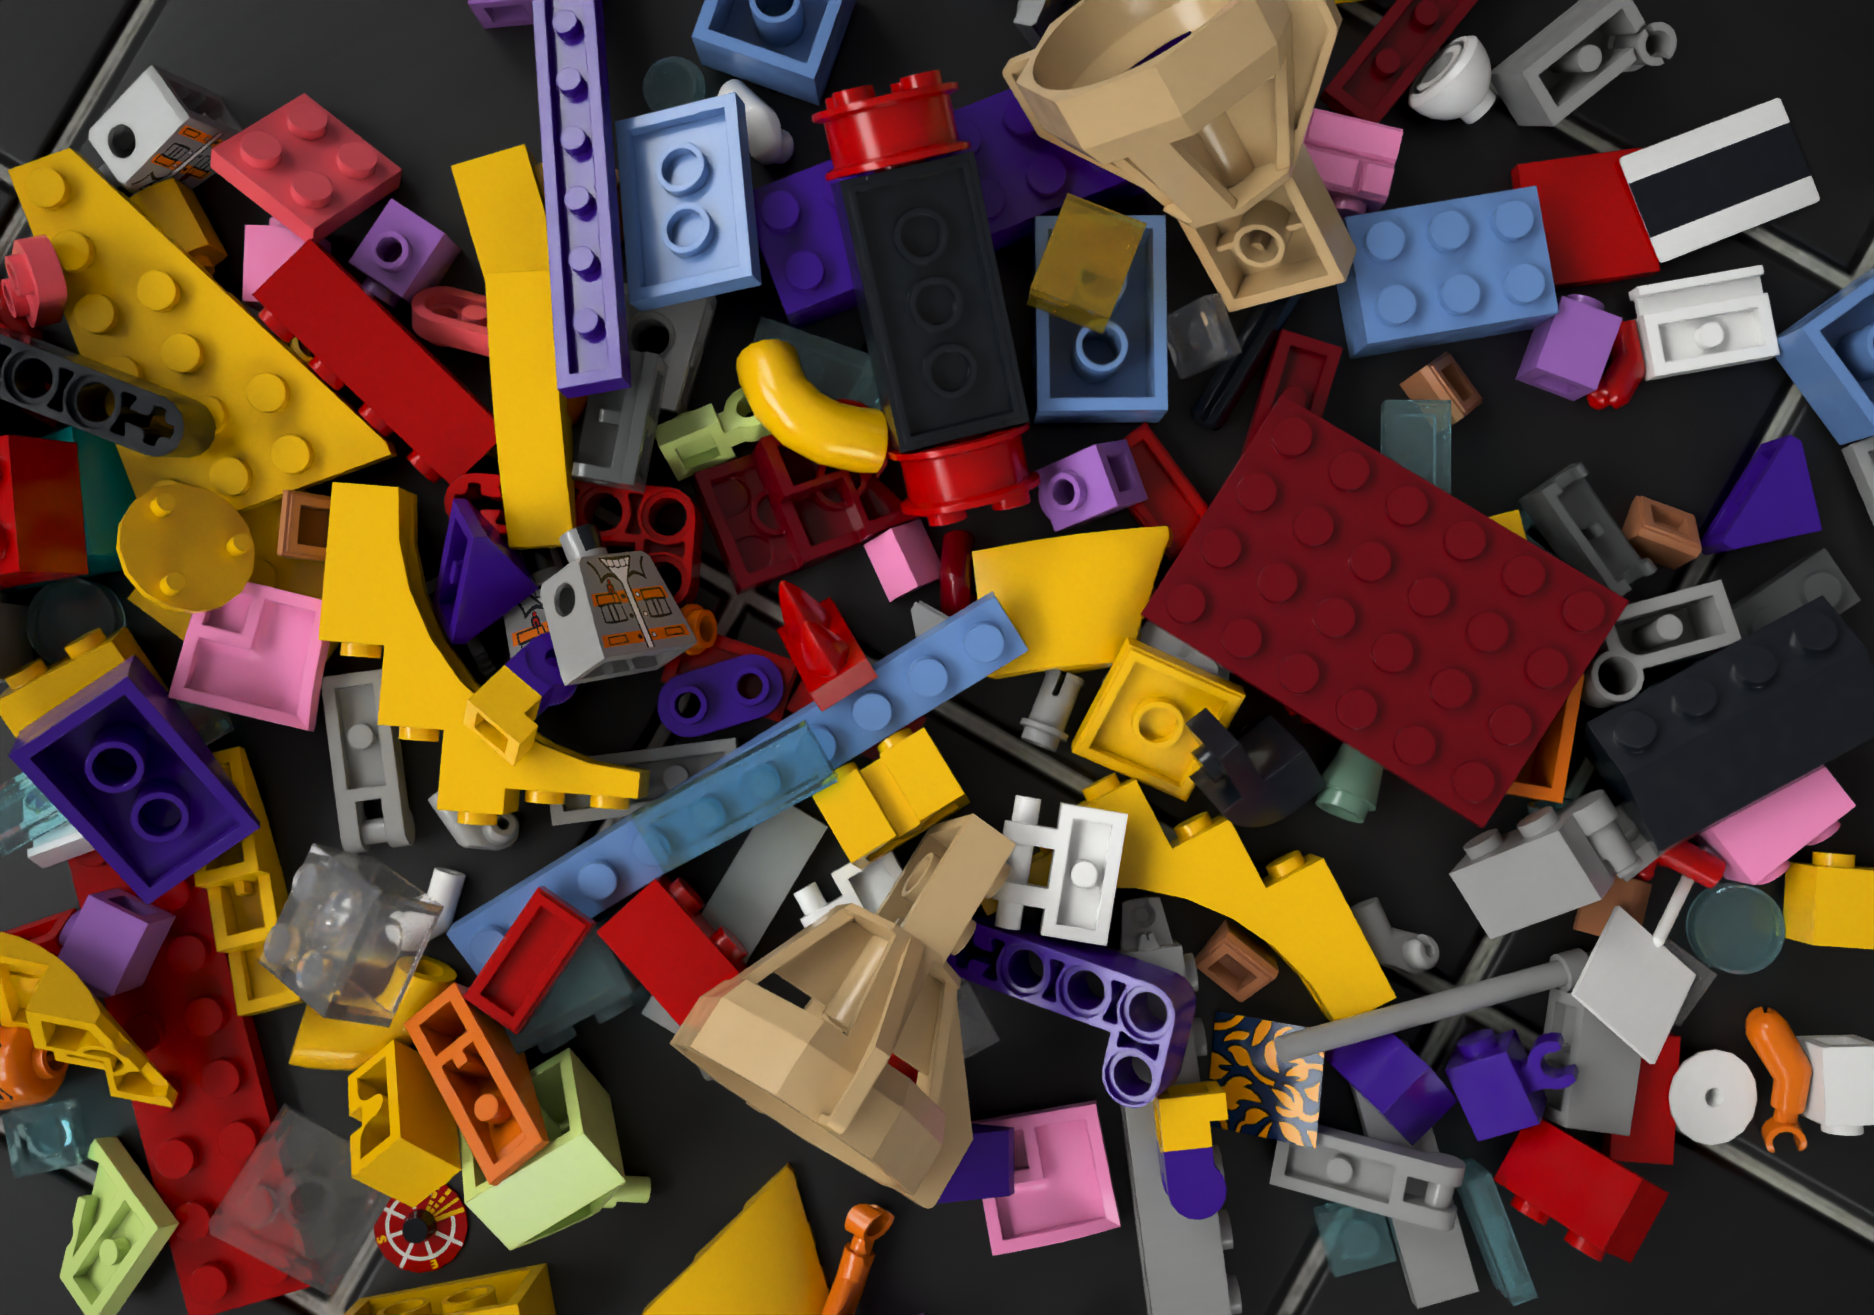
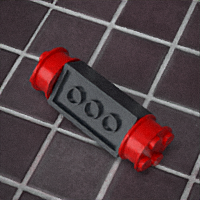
M939 69L900 78V82L890 85L891 94L878 97L875 96L873 84L835 92L832 94L833 97L825 99L827 110L811 115L813 123L824 124L834 169L825 174L826 181L873 172V174L839 181L830 185L881 409L887 422L889 444L892 446L888 450L889 458L894 461H900L908 498L900 504L901 511L906 515L927 517L929 526H943L962 521L968 517L967 509L991 504L992 510H1007L1026 505L1031 502L1029 491L1041 483L1040 474L1028 469L1021 434L1029 430L1030 420L974 151L926 162V159L972 148L970 141L959 139L950 95L959 90V84L957 81L943 83L941 70Z

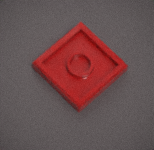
M1642 147L1517 164L1510 171L1513 189L1537 186L1555 289L1649 277L1660 271L1659 260L1619 163V159L1622 156L1641 150Z

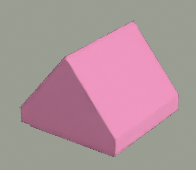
M921 519L890 528L863 545L890 603L940 580L941 562Z

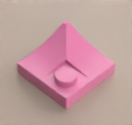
M247 582L239 595L219 609L192 614L168 698L314 732L323 673L330 641L318 640L322 600Z
M1097 1100L971 1121V1123L1014 1127L1015 1193L1006 1197L982 1199L992 1256L1061 1243L1121 1227V1218Z

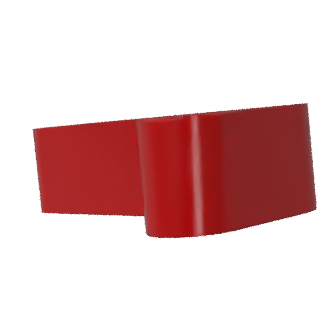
M470 473L453 480L447 488L444 497L445 512L450 518L453 499H467L472 503L482 501L483 497L486 496L503 504L500 475ZM574 481L576 527L594 524L595 509L603 501L608 499L619 500L622 506L620 522L610 530L599 531L605 546L635 548V551H643L650 556L657 570L666 566L676 567L681 574L682 583L680 590L673 598L680 610L686 604H691L695 600L699 589L704 529L703 514L698 505L682 491L671 487L646 485L645 493ZM677 503L683 505L687 516L685 526L674 535H661L656 524L658 513L669 504ZM480 510V513L504 538L508 539L504 512L501 510Z

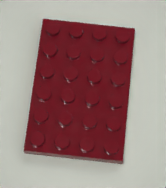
M1281 394L1140 615L1145 620L1479 828H1484L1629 601Z

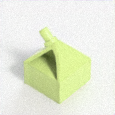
M570 1048L565 1049L530 1070L550 1143L497 1186L489 1185L459 1129L464 1203L510 1251L583 1221L598 1213L602 1208H614L617 1202L647 1203L650 1198V1177L625 1176L610 1095Z

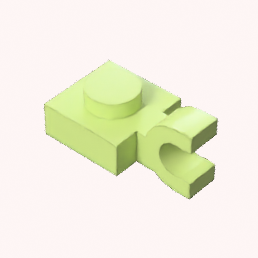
M742 388L730 395L726 400L724 411L717 414L712 403L696 410L681 413L674 419L657 425L655 438L678 481L693 476L695 472L737 458L733 449L735 445L745 441L756 442L762 437L771 435L756 419L755 415L745 417L748 413L752 412V409Z

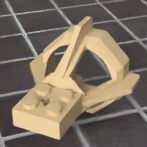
M1081 0L1049 24L1035 49L1015 56L1007 62L1002 72L1003 77L1038 136L1143 188L1164 206L1163 211L1178 220L1229 312L1346 282L1357 249L1303 142L1342 23V17L1334 0ZM1191 31L1189 36L1168 50L1131 69L1158 48Z
M969 814L933 825L927 830L876 914L854 903L835 906L828 913L731 980H724L700 996L669 1044L716 1082L745 1100L747 1105L759 1113L766 1114L802 1139L879 1184L895 1189L917 1205L927 1209L933 1208L973 1141L957 1002V991L960 989L961 978L946 960L950 954L953 956L957 955L971 939L976 929V922L971 918L984 897L989 899L994 896L1006 881L1011 868L1006 863V860L1016 844L975 814ZM774 972L811 997V1000L802 1009L760 987L757 983ZM892 1053L918 1070L916 1084L888 1064Z

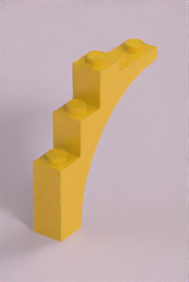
M332 482L318 640L341 643L340 655L381 659L382 646H384L377 725L399 726L398 739L439 742L440 730H444L437 810L458 811L457 823L497 825L498 815L518 811L520 789L525 790V802L564 804L565 793L591 795L590 807L620 810L629 809L630 798L639 799L648 796L650 770L596 760L558 745L536 732L532 749L515 766H512L465 726L463 721L467 700L482 686L474 679L448 641L428 595L418 548L417 495L399 487Z
M1112 773L1081 790L1086 800L1076 805L1128 814L1116 888H1138L1185 898L1232 918L1263 939L1298 975L1323 1015L1331 1022L1372 1011L1397 998L1324 858L1311 853L1303 857L1300 850H1296L1270 862L1265 867L1269 875L1261 879L1232 822L1219 815L1211 819L1207 811L1197 814L1175 826L1173 829L1177 838L1168 842L1136 779L1128 777L1120 782L1116 773ZM1039 847L1041 852L1032 856L1028 883L1047 886L1053 849ZM984 897L981 902L987 916L997 911L998 900L992 897L989 899Z

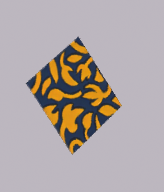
M1216 1011L1209 1081L1216 1080L1226 1092L1228 1120L1210 1121L1211 1127L1316 1148L1325 1052L1283 1063L1277 1055L1274 1044L1276 1036L1308 1027Z

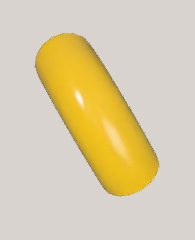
M764 339L750 344L741 351L736 360L739 383L756 419L783 446L819 465L857 473L873 474L880 470L885 460L888 446L887 422L881 410L840 403L821 393L806 378L796 348L786 341Z
M401 954L394 958L388 977L381 989L369 999L349 1006L328 1005L309 1000L298 1029L289 1064L307 1069L354 1071L393 1039L409 1047L414 1042L404 1023L456 981L457 974L455 970L444 962L428 956Z

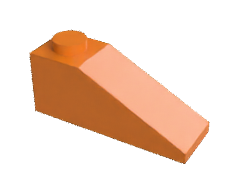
M454 982L408 1019L404 1026L489 1185L497 1186L549 1144L550 1141L524 1049L518 1038L512 1031L464 999L463 996L469 988Z

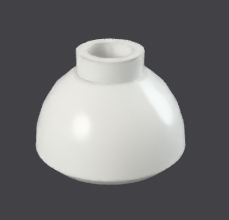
M1474 35L1462 36L1439 50L1412 82L1409 89L1408 105L1419 114L1431 119L1451 120L1461 118L1466 124H1472L1480 119L1493 105L1496 95L1489 89L1492 74L1490 59L1479 39Z

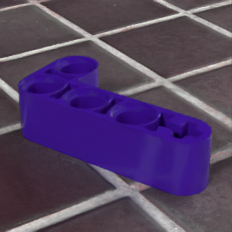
M985 911L973 915L971 919L976 922V929L971 939L957 955L953 956L950 954L946 960L960 978L1111 1032L1102 1067V1080L1111 1098L1124 1107L1138 1108L1146 1106L1177 1081L1181 1072L1196 1010V996L1193 987L1185 977L1174 971L1095 944L1043 936L1039 932V925L1022 920L1020 930H1012L994 925L996 912L988 916ZM983 949L989 951L984 954L982 953ZM1030 950L1036 953L1042 960L1044 966L1043 977L1035 974L1030 967L1028 961ZM1088 971L1095 973L1102 980L1105 988L1103 999L1094 995L1087 984ZM1148 992L1156 994L1165 1003L1167 1008L1166 1021L1155 1017L1149 1010L1147 1004ZM1133 1056L1142 1059L1149 1066L1152 1074V1083L1145 1082L1135 1073L1132 1065Z

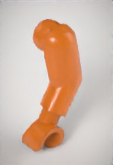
M1762 1006L1750 1011L1746 1017V1036L1773 1078L1770 1105L1775 1108L1773 1117L1763 1124L1761 1135L1770 1153H1775L1773 1139L1782 1132L1793 1133V1140L1797 1150L1803 1151L1807 1147V1140L1798 1121V1116L1805 1112L1813 1073L1811 1063L1789 1023L1776 1010L1768 1007L1766 1013H1764Z
M866 1203L858 1204L848 1212L845 1220V1230L854 1235L852 1241L847 1242L844 1246L837 1274L821 1315H854L874 1261L875 1253L872 1250L874 1241L884 1235L892 1225L895 1217L892 1213L876 1204L869 1205Z

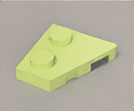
M117 1136L96 1138L90 1145L87 1158L99 1163L91 1195L78 1196L72 1221L73 1236L70 1244L66 1247L60 1273V1279L85 1315H117L179 1225V1222Z

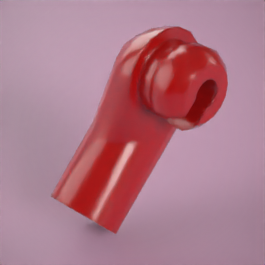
M1636 320L1621 322L1609 355L1610 365L1606 370V374L1601 377L1597 390L1586 395L1589 405L1595 410H1602L1608 406H1613L1616 410L1629 403L1644 377L1645 363Z
M1685 841L1663 853L1635 875L1633 879L1643 882L1650 881L1655 874L1656 867L1661 866L1671 868L1710 889L1722 878L1726 863L1694 844Z

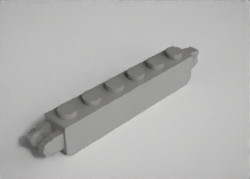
M1142 895L1119 899V945L1111 946L1109 949L1174 971L1185 977L1193 987L1194 992H1197L1198 975L1193 953L1183 954L1182 945L1171 937L1160 897L1158 895ZM1148 992L1147 1004L1149 1010L1155 1017L1166 1021L1167 1008L1165 1003L1156 994ZM1201 1017L1193 1018L1181 1072L1173 1085L1205 1082L1200 1081L1197 1060L1198 1056L1207 1055L1206 1035ZM1133 1056L1132 1065L1135 1073L1145 1082L1152 1083V1074L1149 1066L1142 1059ZM1153 1100L1146 1106L1138 1108L1124 1107L1119 1104L1147 1314H1241L1242 1301L1238 1280L1235 1273L1226 1274L1223 1250L1233 1249V1234L1227 1209H1220L1212 1217L1202 1220L1188 1219L1180 1215L1171 1205L1169 1196L1166 1194L1161 1181ZM1218 1144L1212 1145L1214 1162L1224 1177Z

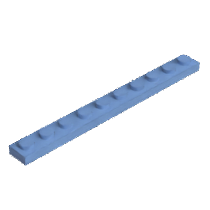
M991 591L871 665L878 678L824 711L820 710L815 701L811 702L451 924L446 935L478 976L538 887L545 886L589 918H593L655 878L660 877L1029 650L997 597Z

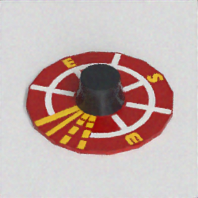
M446 1184L439 1187L414 1208L385 1194L377 1205L373 1221L375 1241L384 1257L399 1269L415 1273L436 1271L451 1262L464 1246L469 1227L465 1205L457 1192Z

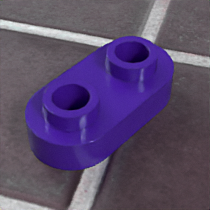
M756 654L742 655L686 672L670 679L659 693L657 701L658 714L664 726L678 736H704L763 718L773 713L783 701L786 690L785 679L780 668L770 659ZM749 674H756L763 683L762 692L754 699L744 697L740 691L741 680ZM687 693L697 695L701 703L699 712L691 718L683 716L678 706L680 698Z

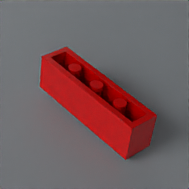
M309 238L252 294L265 307L257 314L258 317L286 343H289L294 337L299 339L315 355L308 362L310 367L335 390L339 391L344 385L348 386L364 402L358 409L361 416L386 438L393 432H396L413 449L406 456L407 459L432 483L435 484L441 478H444L451 484L453 480L464 475L496 444L494 414L318 241Z

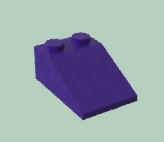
M134 654L22 729L8 757L148 905L260 828V822L179 704L174 699L168 698L169 693Z

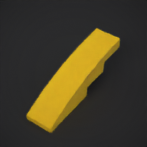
M550 270L485 273L493 414L508 545L511 550L562 547L559 538L567 531L576 527L575 482L571 479L574 464L572 418L567 413V398L557 390Z
M238 746L213 752L214 757L260 822L259 829L194 873L195 886L206 888L208 892L216 951L228 953L237 1016H253L308 1002L310 999L286 884L265 808L245 749Z

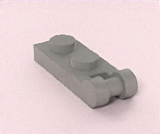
M382 669L326 676L322 679L321 689L339 831L343 849L347 854L367 852L372 844L388 842L390 847L396 848L411 846L415 841V823L412 812L409 809L401 742L398 739L399 726L377 725ZM381 798L383 817L368 819L365 815L363 801Z
M1318 1124L1316 1148L1277 1140L1269 1184L1430 1229L1449 1231L1454 1228L1457 1214V1206L1452 1203L1454 1189L1463 1184L1466 1164L1461 1159L1440 1152L1425 1153ZM1408 1177L1428 1182L1425 1195L1416 1196L1405 1193Z

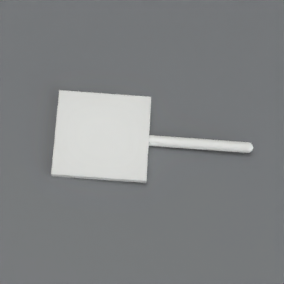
M1702 845L1697 846V847H1699V848H1701V849L1707 851V849H1706L1704 846H1702ZM1684 875L1681 876L1653 936L1620 906L1614 907L1571 993L1575 999L1649 1064L1656 1063L1696 977L1693 971L1664 946L1694 883L1693 880Z

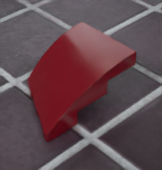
M772 434L760 438L752 454L695 472L690 480L737 595L851 551L868 543L890 528L915 521L919 518V516L902 513L900 504L903 501L876 477V473H857L816 464L783 446Z

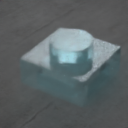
M77 1096L14 1109L2 1115L14 1179L75 1166L89 1159L87 1158L88 1148Z
M1336 1202L1313 1208L1329 1270L1334 1277L1397 1261L1385 1216Z

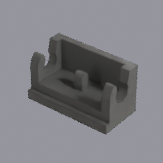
M629 350L632 387L588 395L577 458L573 464L571 479L645 493L668 366L659 354Z
M1582 461L1570 464L1518 500L1559 560L1618 595L1623 596L1632 590L1629 586L1631 582L1657 571V567L1650 558H1640L1584 478L1590 472Z

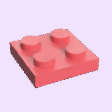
M305 93L212 148L210 162L211 169L305 242L309 238L318 242L399 188L403 170Z

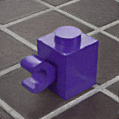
M1482 1029L1458 1040L1456 1043L1457 1047L1453 1050L1445 1072L1477 1141L1539 1125L1547 1103V1097L1543 1089H1564L1576 1081L1579 1072L1576 1064L1567 1065L1563 1068H1554L1544 1059V1055L1562 1049L1564 1038L1561 1033L1550 1032L1539 1036L1534 1041L1529 1056H1527L1515 1029L1496 1035L1492 1029Z

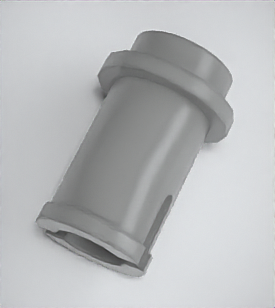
M1058 669L1045 671L1046 675L1029 718L1022 717L1020 725L1025 727L1021 739L1053 752L1057 751L1060 741L1067 742L1069 736L1064 733L1080 689L1083 688L1085 683L1082 678L1067 672L1065 677L1061 674L1062 671ZM1062 682H1063V685H1062V688H1061V690H1060V693H1059V695L1057 696V694H1058V692H1059V689H1060V687H1061V684H1062Z

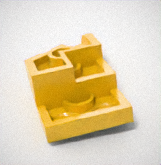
M1156 526L1107 530L1039 539L972 551L977 600L993 591L1029 650L987 677L1001 679L1051 669L1076 674L1112 667L1127 636L1138 641L1141 639L1142 633L1140 628L1143 618L1140 614L1156 591L1154 587L1155 579L1165 549L1171 546L1173 540L1172 528Z
M0 932L1 1026L10 1028L23 1027L30 1030L34 1048L53 1051L56 1061L105 1070L110 1095L113 1097L172 1108L178 1092L79 976L62 960L41 946L18 936Z
M789 1163L745 1203L743 1210L695 1255L693 1262L644 1308L641 1315H820L822 1313L830 1288L824 1268L819 1261L813 1230L810 1222L807 1220L797 1186V1176Z

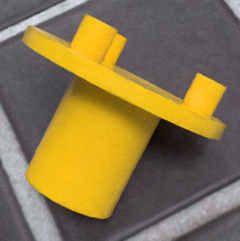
M183 483L155 487L133 501L118 524L116 551L124 575L142 596L166 610L196 614L219 609L243 591L253 573L255 545L248 524L230 502L209 489Z

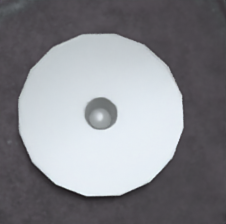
M1718 1049L1700 1051L1685 1060L1672 1078L1668 1095L1670 1113L1679 1130L1693 1141L1708 1145L1726 1143L1741 1134L1754 1116L1758 1099L1756 1082L1747 1064L1733 1053Z

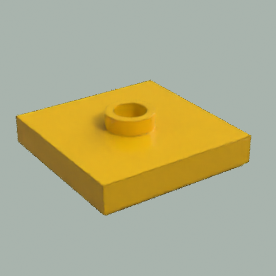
M1127 636L1071 742L1072 753L1186 802L1195 787L1194 782L1189 776L1201 767L1191 754V752L1199 747V744L1185 723L1204 708H1207L1227 729L1246 696L1244 688Z

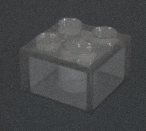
M313 843L304 864L297 870L293 878L292 890L277 923L266 937L264 951L259 963L323 1018L389 1028L444 906L377 858Z
M284 1103L209 1220V1232L216 1238L332 1296L391 1197L351 1178L350 1138Z

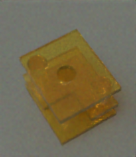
M1067 193L1031 284L1030 296L1026 305L1103 334L1147 224Z

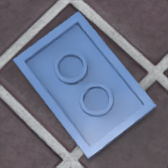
M732 92L616 121L629 303L642 312L762 285L745 103L737 93Z

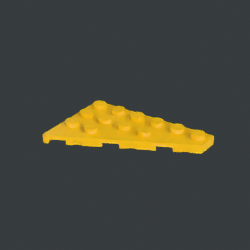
M67 148L8 170L33 236L46 235L59 259L67 287V302L64 315L80 355L195 399L205 405L213 415L216 426L215 438L209 449L199 456L190 458L155 457L144 455L115 443L136 499L155 487L183 483L209 489L230 502L238 513H242L281 499L283 497V490L303 491L398 456L394 444L390 440L385 439L363 419L344 397L334 392L301 357L263 326L246 310L247 307L232 293L227 292L201 264L174 239L169 238L139 210V207L129 197L117 190L105 179V175L81 153ZM111 390L105 397V409L109 417L115 406V399ZM154 415L149 423L160 424L174 430V426L165 421V416Z

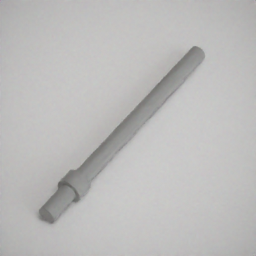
M1580 948L1553 954L1550 957L1549 963L1276 1036L1274 1040L1275 1049L1279 1059L1285 1063L1557 987L1564 992H1568L1574 989L1592 951L1585 952Z

